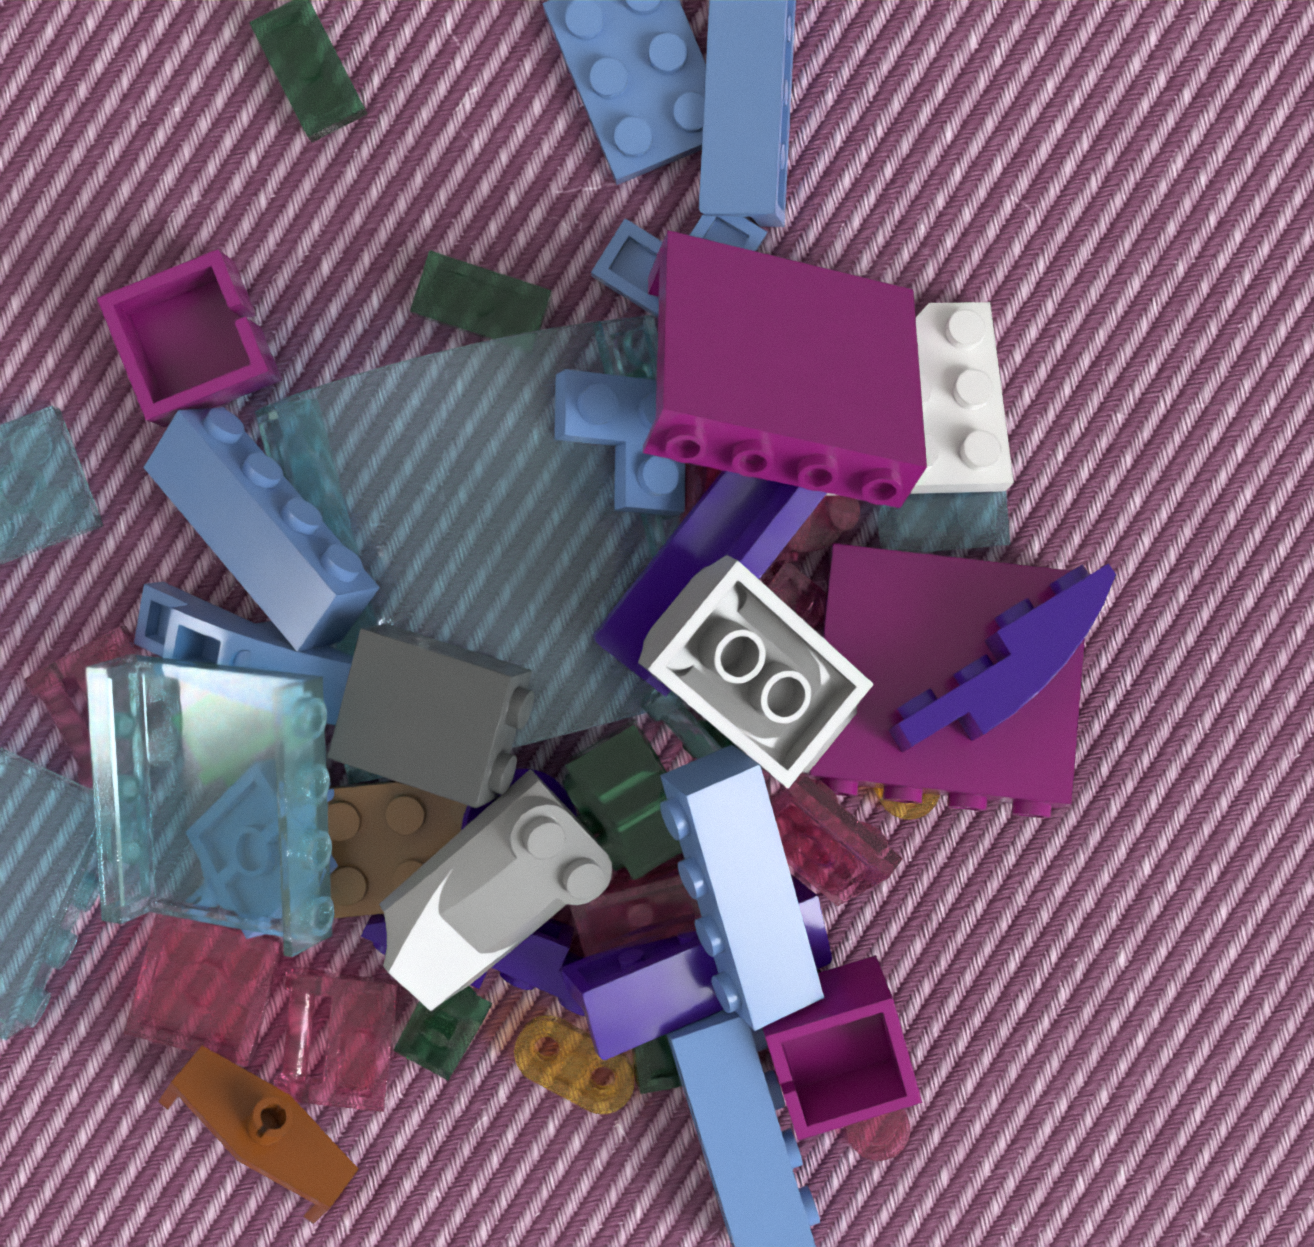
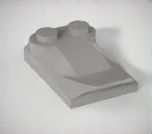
M728 555L712 565L704 567L691 579L648 632L638 661L654 678L663 683L746 755L759 763L766 772L787 789H789L801 773H808L857 714V704L874 685L745 566Z
M530 769L379 904L384 912L387 931V949L383 967L427 1009L433 1011L487 972L566 904L581 905L599 897L609 885L612 876V864L615 862V859Z

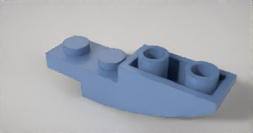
M163 581L144 584L134 644L161 656L160 669L204 688L253 705L300 718L336 725L353 656L328 645L297 652L272 621L253 623Z

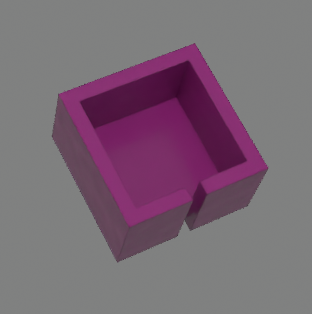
M219 249L96 298L146 421L162 427H168L178 410L215 408L282 381L262 328L249 319L256 316V313L237 266L233 260Z
M876 955L818 973L824 995L823 999L762 1027L798 1140L923 1103L894 1000Z

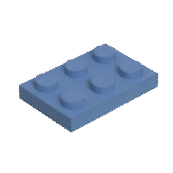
M549 0L543 3L547 20L616 185L702 150L706 63L679 0Z

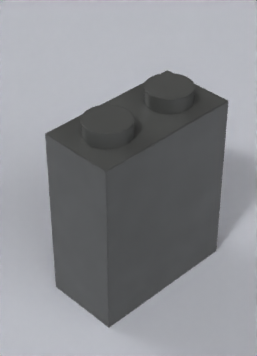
M389 624L361 628L327 758L478 808L498 798L499 794H504L514 777L517 757L510 754L516 730H521L526 725L532 711L534 692L529 690L528 686L533 670Z

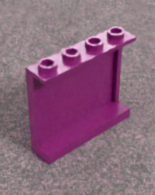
M667 230L648 276V294L659 297L656 418L643 444V453L672 459L681 463H691L738 473L746 477H756L803 487L812 491H822L868 501L872 504L901 508L927 468L913 289Z
M833 543L826 555L824 580H827L822 637L874 685L857 704V714L808 773H804V780L819 781L818 792L839 796H857L858 786L882 788L883 800L901 803L921 804L923 793L948 796L947 807L962 810L986 811L987 801L1012 803V815L1033 818H1051V808L1072 805L1085 638L1064 667L1037 695L1015 714L973 741L970 740L958 719L904 752H901L888 731L903 721L897 708L930 688L937 699L959 686L953 674L986 654L993 665L998 663L985 643L987 638L1000 630L994 618L1026 598H1029L1034 608L1056 596L1049 585L1071 570Z

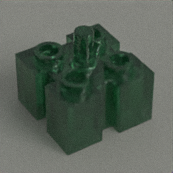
M636 718L631 719L569 757V761L565 765L569 773L565 775L566 779L562 783L572 802L580 812L576 817L593 835L599 834L596 840L609 855L615 872L625 866L633 880L682 852L679 840H675L668 831L660 810V803L667 800L660 775L667 773Z

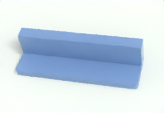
M709 0L699 210L704 216L752 217L759 227H785L796 0Z

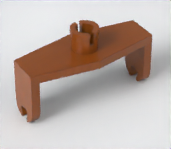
M203 1045L171 1081L158 1103L169 1110L179 1097L238 1162L312 1202L313 1204L309 1206L303 1215L312 1224L331 1208L358 1171V1167L290 1094Z

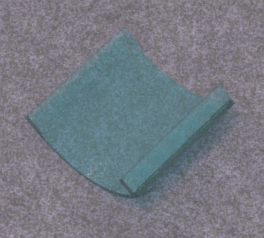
M653 315L549 328L448 349L336 380L287 397L255 411L265 454L279 464L283 471V476L305 501L312 504L320 512L322 521L345 547L352 550L360 558L365 571L380 587L344 639L339 643L328 646L354 656L361 628L389 624L533 670L528 689L534 692L532 711L526 725L521 730H516L512 748L604 725L684 702L672 691L667 697L656 691L594 642L593 634L699 501L690 463H685V512L669 516L614 511L615 446L555 440L556 374L569 369L657 380L658 333ZM344 764L349 784L384 778Z

